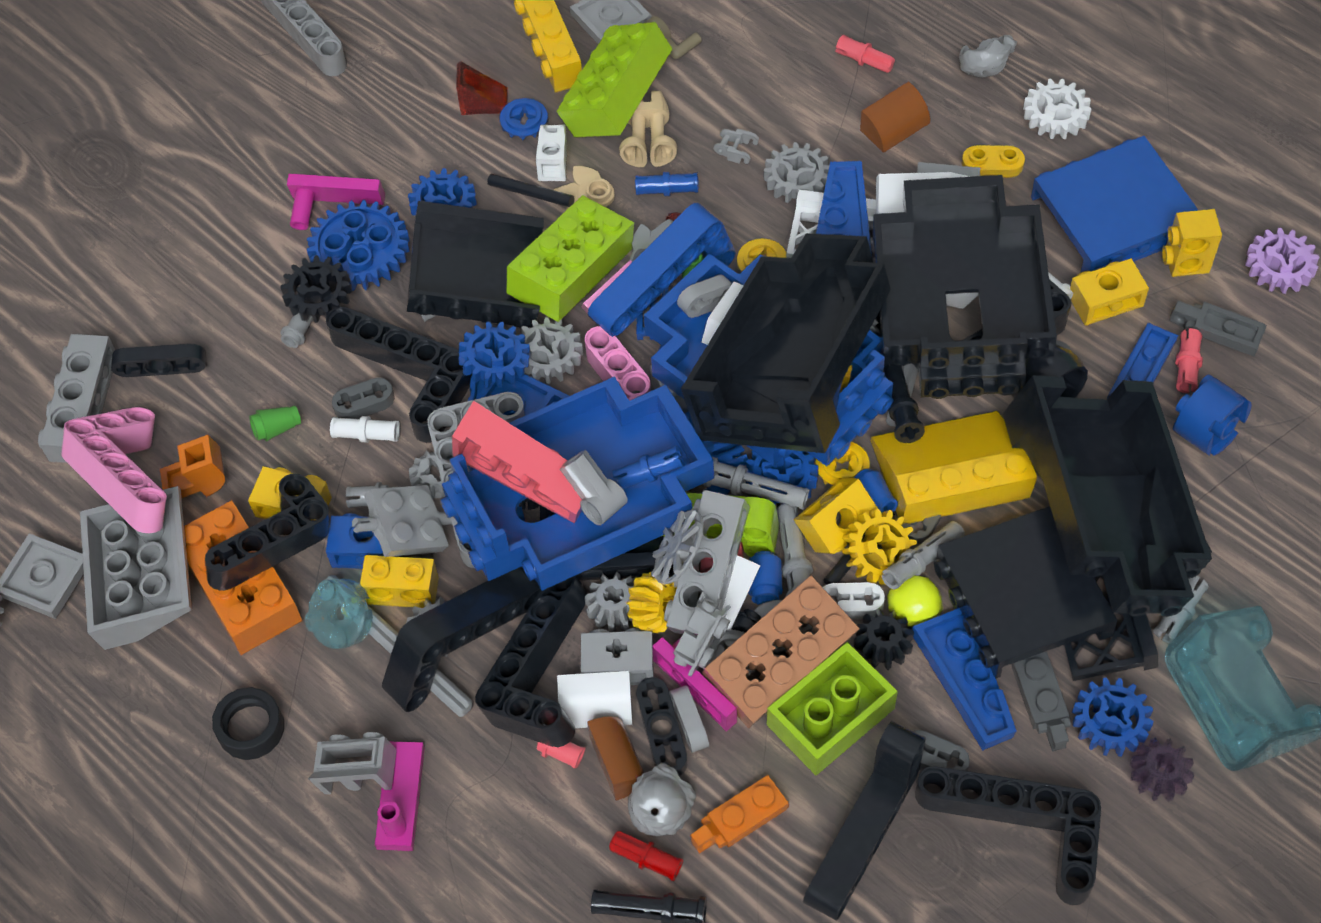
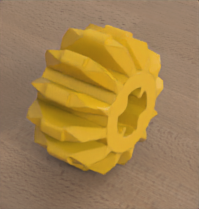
M651 572L649 574L643 573L641 577L634 579V587L628 589L630 598L626 603L630 609L627 616L632 619L633 627L640 630L652 631V633L665 632L668 628L666 626L667 621L664 620L665 609L668 601L674 600L677 587H674V582L665 585L659 583L651 575Z

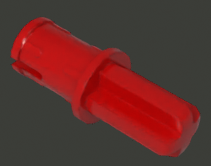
M617 831L614 834L609 845L611 852L639 864V869L648 868L670 878L672 881H675L684 861L682 858H677L654 847L655 843L652 841L647 844L622 831Z

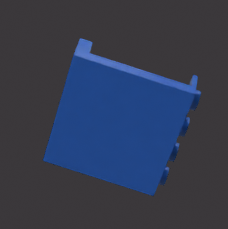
M1145 136L1134 140H1126L1106 151L1100 150L1088 158L1072 161L1065 167L1040 174L1034 179L1031 194L1033 201L1039 198L1043 199L1082 256L1081 272H1091L1115 261L1122 262L1132 258L1134 262L1162 251L1163 246L1167 245L1168 228L1173 225L1176 213L1199 211Z

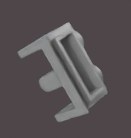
M377 732L364 733L362 739H351L345 735H332L329 737V741L317 743L314 771L308 779L324 794H331L333 782L338 781L347 789L358 791L361 789L362 780L374 779L384 790H392L397 749L384 735ZM372 756L371 761L335 763L336 758Z

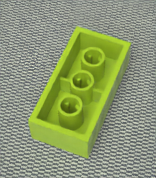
M657 23L613 25L604 32L600 43L591 53L588 62L577 75L576 81L569 92L565 94L561 105L556 111L574 137L621 135L672 51V47Z
M582 195L507 266V294L525 304L539 305V312L559 322L632 250L634 222Z

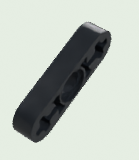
M197 344L120 348L112 353L111 371L121 377L197 373L205 368L206 350Z
M646 678L639 683L636 696L654 764L657 766L660 763H665L669 766L668 762H664L666 761L664 746L670 744L673 757L678 758L676 766L673 768L680 777L687 768V753L668 687L659 678ZM649 690H654L656 694H659L658 710L653 711L651 699L648 697ZM658 720H666L672 725L671 731L663 736L656 735L651 730V727Z

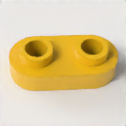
M976 145L964 151L962 166L979 167L980 176L1002 175L1003 178H1012L1022 172L1025 156L1019 148L1014 146Z

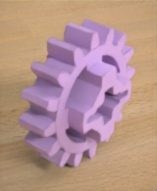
M1278 228L1277 233L1274 235L1270 230H1265L1263 237L1259 235L1255 237L1253 244H1250L1248 248L1245 266L1251 267L1250 277H1259L1257 282L1259 286L1266 282L1269 284V291L1272 292L1275 287H1280L1281 292L1286 294L1288 287L1298 292L1301 285L1308 286L1312 277L1314 278L1318 269L1319 255L1313 254L1316 248L1315 245L1305 244L1306 236L1298 239L1295 237L1294 230H1291L1289 235L1284 234L1282 228Z

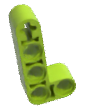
M686 492L692 502L693 509L696 500L701 499L702 494ZM733 496L745 499L750 506L741 538L744 552L750 557L760 551H769L775 554L779 529V519L775 504L765 498ZM695 520L692 521L689 528L695 523ZM714 524L710 526L707 530V538H717L722 532V525Z

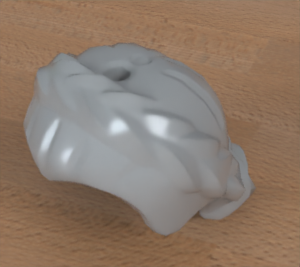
M1003 35L999 38L994 37L983 40L975 50H971L965 45L959 54L960 68L965 74L967 73L975 77L995 76L1004 69L1008 56L1014 52L1017 41L1010 35Z
M660 763L652 771L639 776L632 785V792L628 797V810L632 824L639 832L646 835H674L684 827L685 821L691 816V807L694 805L696 793L688 782L680 779L673 767ZM656 808L659 812L652 814L651 810Z

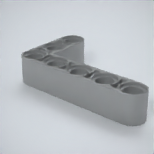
M261 0L262 4L325 75L337 76L345 71L347 62L340 39L305 0Z
M504 392L439 408L429 415L428 428L442 483L449 481L448 475L453 473L450 461L445 460L448 456L453 455L452 435L472 402H477L509 423L525 416L523 401L518 394ZM509 410L516 411L513 415H503L504 412ZM444 426L451 427L449 430L445 432L438 431L441 427ZM453 516L451 517V520L454 528V525H457L458 523ZM454 528L461 559L466 566L474 568L468 552H470L467 550L469 544H461Z

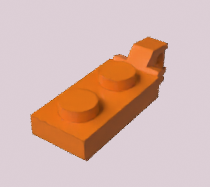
M766 775L707 813V816L701 819L703 826L690 835L691 843L699 854L715 843L719 848L726 845L729 848L789 808V802L769 775Z

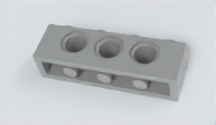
M71 334L68 346L63 348V364L60 373H57L54 379L55 392L52 401H49L47 404L46 424L44 429L40 430L38 436L39 447L43 450L49 462L67 463L61 456L64 424L67 421L101 414L112 375V353L115 351L109 336Z
M704 490L702 498L696 500L693 510L699 512L703 518V535L693 561L681 577L674 581V587H677L674 600H669L665 609L664 620L667 621L666 626L672 632L683 635L684 631L688 630L696 636L699 632L687 626L696 607H689L688 599L694 592H703L704 599L707 598L717 604L716 609L722 611L750 509L745 499ZM714 524L722 525V532L717 538H707L706 534L710 526ZM697 532L691 536V538L693 539V546L696 540ZM704 558H712V568L705 573L698 572V563Z

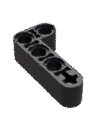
M289 474L281 479L279 482L281 512L217 544L207 551L205 555L206 577L208 584L213 589L219 591L231 589L327 537L329 533V507L305 476Z

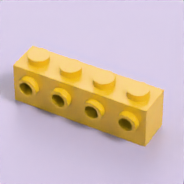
M513 0L517 14L523 17L522 23L525 33L532 38L531 44L536 57L540 56L541 69L545 79L549 78L555 93L570 89L576 81L577 75L582 71L581 60L555 1Z

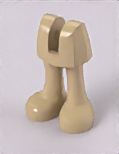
M651 91L650 102H644L642 99L628 122L632 126V136L621 142L619 150L621 158L629 165L635 167H644L646 165L645 128L648 127L651 129L650 160L653 166H663L671 162L677 154L675 140L664 135V125L669 120V109L661 91Z

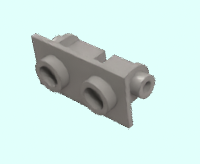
M707 598L697 604L687 626L699 633L696 636L685 630L673 652L675 663L684 667L687 664L692 666L688 673L690 677L699 667L706 668L711 661L715 650L710 647L715 637L720 640L728 628L730 620L725 617L731 606L727 605L722 611L716 609L717 604Z

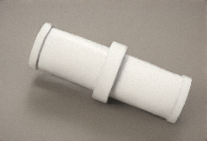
M362 416L360 419L333 417L330 423V435L332 438L359 439L360 442L368 443L370 440L397 442L400 436L399 421L371 420L369 416Z

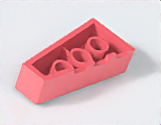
M473 401L452 435L453 457L463 454L468 466L575 524L582 511L580 506L582 499L560 471V468L568 460L555 450L544 446Z

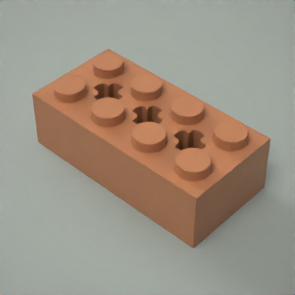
M809 576L704 668L702 675L737 708L738 718L749 729L767 713V708L844 645L854 636L859 627L812 576ZM803 624H810L813 628L811 632L808 631L803 634L799 630ZM774 645L777 647L783 646L787 650L785 655L788 658L780 655L778 658L774 656L773 652L776 649ZM749 668L752 671L758 670L761 674L759 678L762 681L759 682L756 678L749 681L746 677L749 673L747 669Z

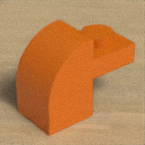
M209 435L178 445L179 462L160 469L162 489L179 486L181 498L197 492H202L208 497L220 490L225 483L221 449Z

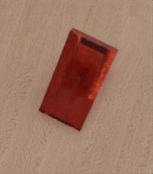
M462 61L457 63L456 89L461 115L501 113L502 109L507 105L508 87Z

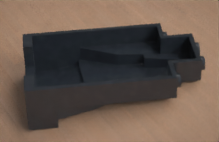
M806 233L792 258L761 257L681 388L696 433L701 441L825 453L840 426L836 410L842 380L891 291L884 263L873 262L867 236Z
M1032 375L1004 411L1003 418L1012 448H1022L1025 450L1044 483L1070 575H1086L1091 578L1102 575L1113 613H1129L1131 616H1141L1146 613L1161 614L1165 617L1180 613L1182 608L1194 597L1189 579L1199 575L1201 570L1212 560V556L1153 382L1123 380L1108 399L1060 397L1066 390L1063 377Z

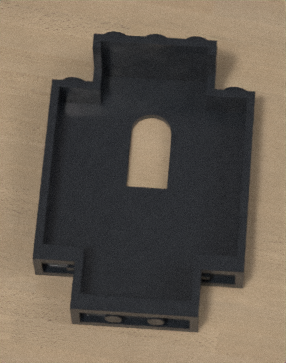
M1002 175L904 180V212L873 214L875 263H884L891 288L879 311L882 353L885 357L884 365L905 366L917 363L921 398L942 399L947 396L965 395L967 397H977L982 394L1013 395L1019 393L1025 386V358L1041 359L1046 356H1054L1057 340L1040 204L1006 206ZM978 293L983 332L980 340L954 341L951 338L945 294Z

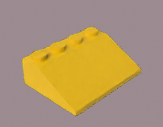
M998 411L924 426V435L912 443L899 442L895 438L894 432L871 437L870 441L885 482L893 497L898 501L896 513L898 517H904L903 524L924 521L925 518L937 515L943 517L1028 499L1038 478L1025 450L1022 448H1012L1005 421Z

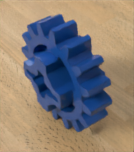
M443 168L441 174L437 175L434 170H431L429 178L422 175L419 176L420 185L412 184L413 193L408 194L411 214L415 216L418 201L423 200L425 202L473 208V206L477 205L474 185L469 184L468 176L465 175L459 178L458 170L453 171L451 175L447 174L446 168Z
M488 321L486 322L485 329L475 325L474 334L468 332L464 334V342L459 343V365L463 366L464 375L472 374L473 383H477L481 379L484 380L486 388L490 386L491 382H496L498 388H502L503 381L507 380L510 384H514L515 375L519 377L524 376L525 367H529L530 346L525 344L524 334L516 336V327L512 326L506 330L504 329V322H500L497 327H492V324Z
M794 450L789 457H782L774 466L754 451H752V459L746 461V468H748L750 473L776 479L798 487L808 488V499L811 498V490L817 487L818 465H814V457L810 454L805 455V451ZM761 486V488L767 490H771L785 495L787 494V492H783L766 486ZM770 500V501L773 502L775 505H776V503H780V502H776V501Z
M1105 677L1102 679L1100 687L1092 681L1088 685L1087 692L1083 690L1079 692L1078 702H1075L1072 713L1077 715L1074 717L1072 725L1077 728L1082 727L1078 738L1080 740L1089 738L1091 740L1090 750L1099 745L1102 747L1104 756H1107L1110 749H1115L1116 754L1120 757L1123 755L1125 747L1131 752H1135L1139 745L1138 742H1146L1149 735L1147 731L1151 730L1154 722L1149 719L1153 708L1151 706H1143L1147 695L1140 694L1136 696L1134 694L1135 684L1124 688L1122 679L1118 678L1115 685H1110L1109 680ZM1091 705L1094 706L1093 712L1095 713L1092 719L1089 717V707ZM1135 714V717H1136V727H1135L1134 730H1133V728H1132V724H1133V723H1132V721H1131L1130 719H1131V716Z

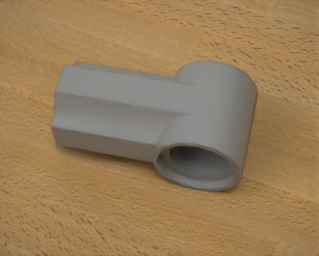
M586 450L570 458L560 468V471L582 499L580 506L583 513L594 524L601 526L627 504L628 499L624 490L615 481L605 477Z

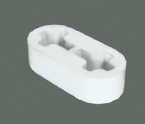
M831 583L822 587L830 596H837L838 605L850 619H863L866 613L875 617L876 611L879 608L883 610L885 594L882 588L875 583ZM865 595H871L873 600L872 606L866 605Z

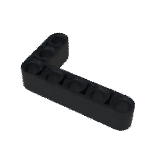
M346 307L332 309L326 316V325L331 341L336 347L427 381L410 409L409 418L416 439L423 443H431L428 423L423 424L422 422L428 421L429 415L434 410L461 403L470 388L472 374H463V366L459 365V349ZM447 426L441 427L438 431L444 432Z
M521 566L493 580L486 581L408 621L400 629L396 637L383 678L382 688L405 712L417 709L426 700L430 692L441 657L525 614L541 590L536 580L529 581Z
M577 575L543 591L540 590L475 696L477 706L493 726L557 748L568 744L573 739L575 726L559 703L532 692L586 605L585 596L588 593Z
M890 721L876 749L873 773L812 879L803 898L804 904L836 921L839 919L916 780L921 766L926 741L925 737Z
M929 766L921 771L917 780L915 798L924 809L1061 831L1056 892L1059 898L1069 905H1079L1088 899L1096 879L1101 802L1093 792L1085 789L938 766ZM927 784H936L941 788L942 791L939 793H930L924 788V786ZM970 789L975 791L979 797L968 799L962 795L961 791ZM1002 795L1010 796L1015 800L1016 804L1005 805L998 797ZM1036 802H1048L1053 810L1043 811L1037 807ZM1073 808H1085L1090 816H1078ZM1070 843H1082L1086 847L1087 852H1076L1072 849ZM1069 877L1078 878L1083 882L1084 888H1073L1066 879Z

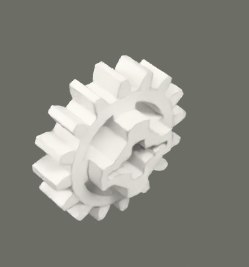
M1048 79L1046 86L1038 82L1036 90L1029 89L1028 96L1024 101V119L1030 120V129L1039 128L1038 135L1049 132L1050 139H1053L1055 134H1060L1063 139H1066L1067 132L1076 136L1079 128L1085 129L1091 113V108L1089 107L1091 100L1090 98H1084V89L1075 90L1076 83L1074 82L1067 86L1064 79H1061L1059 84H1054L1052 79Z

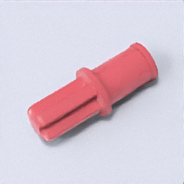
M842 35L836 45V53L858 61L860 66H863L865 63L889 73L895 62L892 56L873 49L871 43L864 44L846 35Z

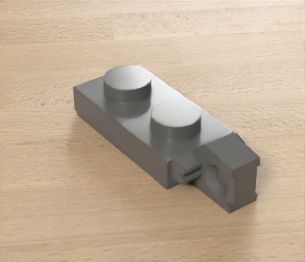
M1177 301L1170 318L1171 322L1183 327L1188 332L1189 328L1197 329L1202 333V338L1253 357L1258 350L1267 326L1264 323L1204 302L1203 305L1194 304L1192 306Z
M1043 652L1011 664L1033 729H1037L1038 734L1046 733L1052 751L1067 748L1066 744L1069 742L1065 728L1071 725L1070 715L1048 653Z

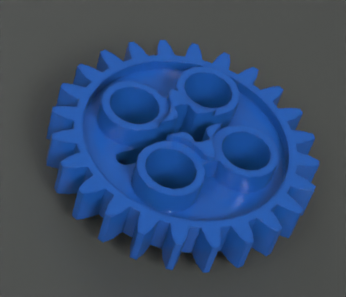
M362 200L360 206L355 207L354 202L350 201L349 208L346 209L338 204L337 213L327 210V220L317 218L319 227H311L312 237L307 238L309 246L307 253L310 263L313 262L316 255L319 256L320 262H324L327 257H331L333 265L340 262L343 270L348 272L352 291L355 290L357 284H362L363 289L367 290L368 282H373L377 287L380 286L379 278L384 277L387 280H391L389 271L400 272L399 263H406L407 261L405 253L410 252L408 231L406 230L404 220L400 221L397 212L391 214L389 206H385L380 210L377 201L371 207H367L366 200Z

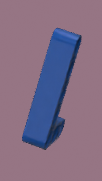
M700 203L691 204L592 302L588 309V316L610 336H617L701 253L704 258L710 253L719 261L729 266L735 258L736 251L723 223Z

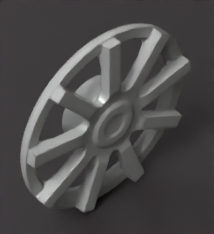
M693 509L687 512L680 511L677 520L670 528L665 527L663 530L665 537L659 549L653 552V557L656 560L654 569L651 572V575L659 583L664 585L673 583L681 577L693 561L700 546L704 529L703 518L699 512ZM694 519H697L698 522H696L689 528L692 521ZM697 532L696 540L693 546V539L691 538V536ZM673 563L675 574L669 578V571Z

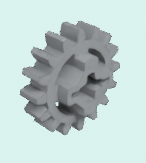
M794 142L793 148L790 149L785 144L781 145V153L773 150L771 152V159H766L764 181H767V190H774L775 198L782 195L785 196V203H789L792 198L796 199L797 202L799 190L824 193L830 166L828 165V157H821V149L819 148L811 151L810 144L808 143L803 148H799L798 143Z
M545 317L544 324H539L536 320H532V328L521 327L522 334L525 335V344L530 346L529 367H525L524 374L528 376L532 374L533 378L538 381L541 377H544L546 383L550 384L552 377H557L561 382L563 381V373L566 372L573 375L574 365H581L583 345L579 332H573L572 324L563 327L562 319L552 324L549 317Z

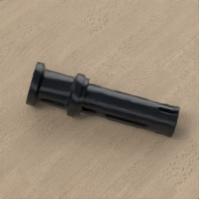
M884 365V377L893 382V403L888 411L890 418L895 421V438L902 443L915 442L925 432L923 423L917 417L919 412L918 404L910 398L902 366Z
M594 889L592 893L591 914L660 920L661 923H705L706 896H700L699 899L676 897L675 893L669 892L664 897L600 891L598 889Z

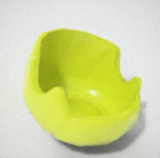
M914 575L899 588L891 589L887 595L889 612L895 610L896 620L906 617L908 626L912 628L914 625L940 616L943 610L942 596L939 589L929 578Z

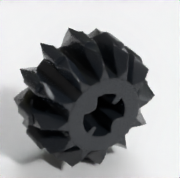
M879 608L876 611L875 617L866 613L863 616V624H857L859 630L855 633L857 637L854 638L853 645L855 649L860 650L859 654L865 660L872 659L871 665L874 668L878 666L879 662L884 663V667L887 670L892 667V661L902 665L905 662V655L912 653L913 629L907 628L908 621L906 617L896 620L895 610H892L889 616H885ZM881 637H885L886 641H881Z

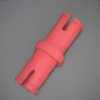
M1189 328L1188 338L1186 329L1180 334V352L1176 355L1175 361L1178 367L1176 389L1182 393H1190V384L1192 392L1198 389V371L1203 363V357L1200 354L1202 333L1197 329Z

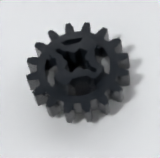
M316 255L311 263L306 258H303V265L301 267L293 264L291 265L293 274H284L283 276L286 284H282L280 288L283 293L282 298L285 306L289 307L293 316L299 313L302 321L312 316L314 322L318 323L320 316L324 315L326 318L332 309L341 307V303L349 304L350 302L347 294L352 293V287L348 272L343 270L340 262L333 265L331 257H327L324 262H320L319 256Z

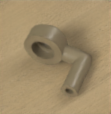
M652 16L644 22L657 23L672 47L669 55L673 59L681 58L702 42L700 35L695 32L676 45L671 39L668 26L661 18Z

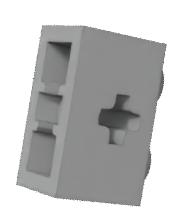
M631 628L625 632H609L604 629H596L590 633H581V674L629 671L631 685H639L644 679L654 677L652 631ZM619 653L620 657L615 658V654Z

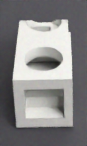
M565 124L540 125L536 154L538 181H566L567 136Z

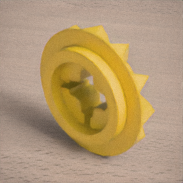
M770 239L751 240L744 244L738 252V269L743 271L760 254L763 256L766 254V257L786 258V251L779 243Z
M851 442L848 451L841 459L835 458L828 466H825L816 459V465H818V475L823 479L824 484L834 485L841 478H854L860 471L869 469L870 461L866 451L860 445ZM849 461L848 471L841 469L835 472L837 468L836 462L843 464Z

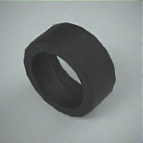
M254 687L240 688L227 694L217 704L212 716V729L223 750L232 757L243 760L258 759L270 753L279 744L284 732V717L275 699L266 691ZM252 706L261 707L267 711L269 723L260 736L247 741H238L230 736L228 724L236 712Z

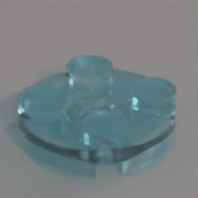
M351 579L323 580L319 583L310 599L308 613L305 616L307 629L314 633L320 643L332 649L348 648L359 644L368 635L373 619L372 610H368L365 600L369 598L366 590L358 582ZM342 606L341 613L344 615L343 620H338L336 615L337 608Z

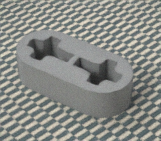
M717 275L690 285L679 295L677 305L691 318L709 313L718 305L732 285V282L724 275Z
M684 685L670 690L669 694L689 750L693 753L708 748L707 734L688 686Z

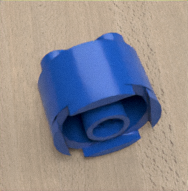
M1208 374L1202 379L1198 389L1192 396L1186 394L1178 402L1176 411L1180 414L1172 429L1210 456V453L1217 455L1237 436L1238 432L1234 428L1239 420L1245 424L1252 404L1244 396Z

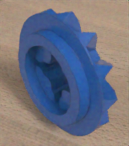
M529 98L511 101L500 113L502 130L508 132L511 138L519 136L524 140L525 136L530 135L536 138L540 125H546L548 122V113L544 105L537 100ZM524 113H526L528 120L525 125H522L520 121L524 117Z

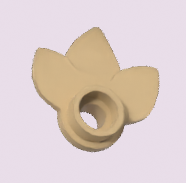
M584 166L573 167L574 183L554 189L558 192L573 195L574 203L584 195L604 207L610 205L615 197L612 185L607 180L601 179L598 171Z

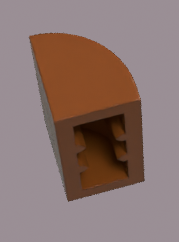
M908 81L861 111L860 131L884 153L930 124L929 110L919 91Z
M612 716L587 721L590 740L615 801L628 797L632 792V785L639 776H642L644 771L623 721L618 717Z

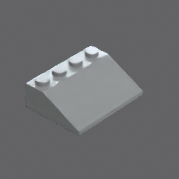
M179 486L163 490L167 495L163 528L156 533H142L135 530L109 504L80 511L87 632L104 650L137 642L192 610L181 489Z

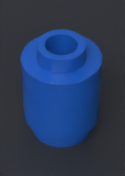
M757 552L748 559L760 565L748 594L751 596L753 603L761 605L765 602L779 600V596L783 592L782 561L772 552Z

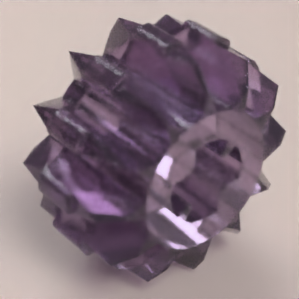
M1156 737L1150 740L1149 746L1144 744L1138 746L1137 755L1133 756L1130 761V767L1135 769L1130 777L1131 781L1141 782L1138 787L1139 794L1149 790L1152 792L1151 798L1153 801L1157 800L1159 795L1162 794L1169 802L1174 799L1175 793L1181 796L1186 793L1188 789L1187 784L1191 783L1194 779V773L1189 770L1194 763L1193 758L1183 757L1186 751L1185 746L1178 747L1177 749L1172 748L1171 738L1167 739L1164 745H1161ZM1160 767L1164 768L1163 773L1159 771Z

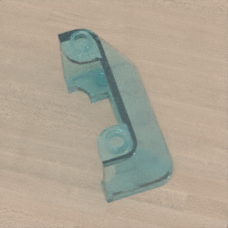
M1261 606L1199 615L1169 644L1165 652V663L1221 763L1230 771L1250 768L1321 739V707L1316 704H1306L1296 709L1262 652L1270 643L1273 631L1272 625Z

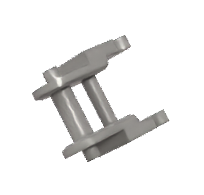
M741 129L736 131L721 130L720 136L722 140L714 145V151L717 154L726 156L728 161L740 163L743 158L744 163L749 164L750 156L736 149L738 144H748L750 139L753 140L752 143L754 145H757L759 137L755 133ZM728 141L734 143L733 147L727 145Z

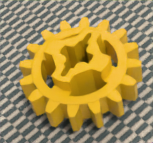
M874 509L869 511V514L867 512L859 514L857 516L858 522L854 521L848 524L852 533L843 535L842 539L849 543V547L843 549L842 553L850 554L852 559L846 565L847 567L856 566L858 568L855 573L857 578L867 575V582L876 583L879 581L880 585H884L882 571L899 561L902 553L917 544V540H909L908 537L913 528H903L901 526L904 522L903 516L892 519V510L884 511L881 514L880 509ZM877 545H881L882 549H878Z

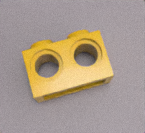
M1215 209L1176 213L1173 225L1168 228L1167 245L1162 248L1163 262L1165 265H1169L1172 277L1210 273L1222 238Z
M365 555L360 589L367 605L417 606L424 608L426 598L431 601V604H435L439 576L434 559Z

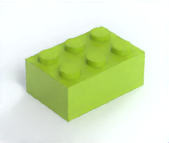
M846 642L767 708V726L817 776L895 709L898 691Z

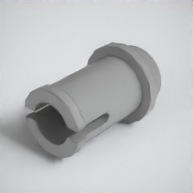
M299 313L292 316L289 324L281 329V341L291 348H297L299 345H302L305 341L304 335L313 321V317L309 316L307 320L302 321Z
M377 482L375 486H348L346 488V497L360 496V498L346 500L348 508L367 506L364 495L370 489L389 488V486L383 485L382 482Z

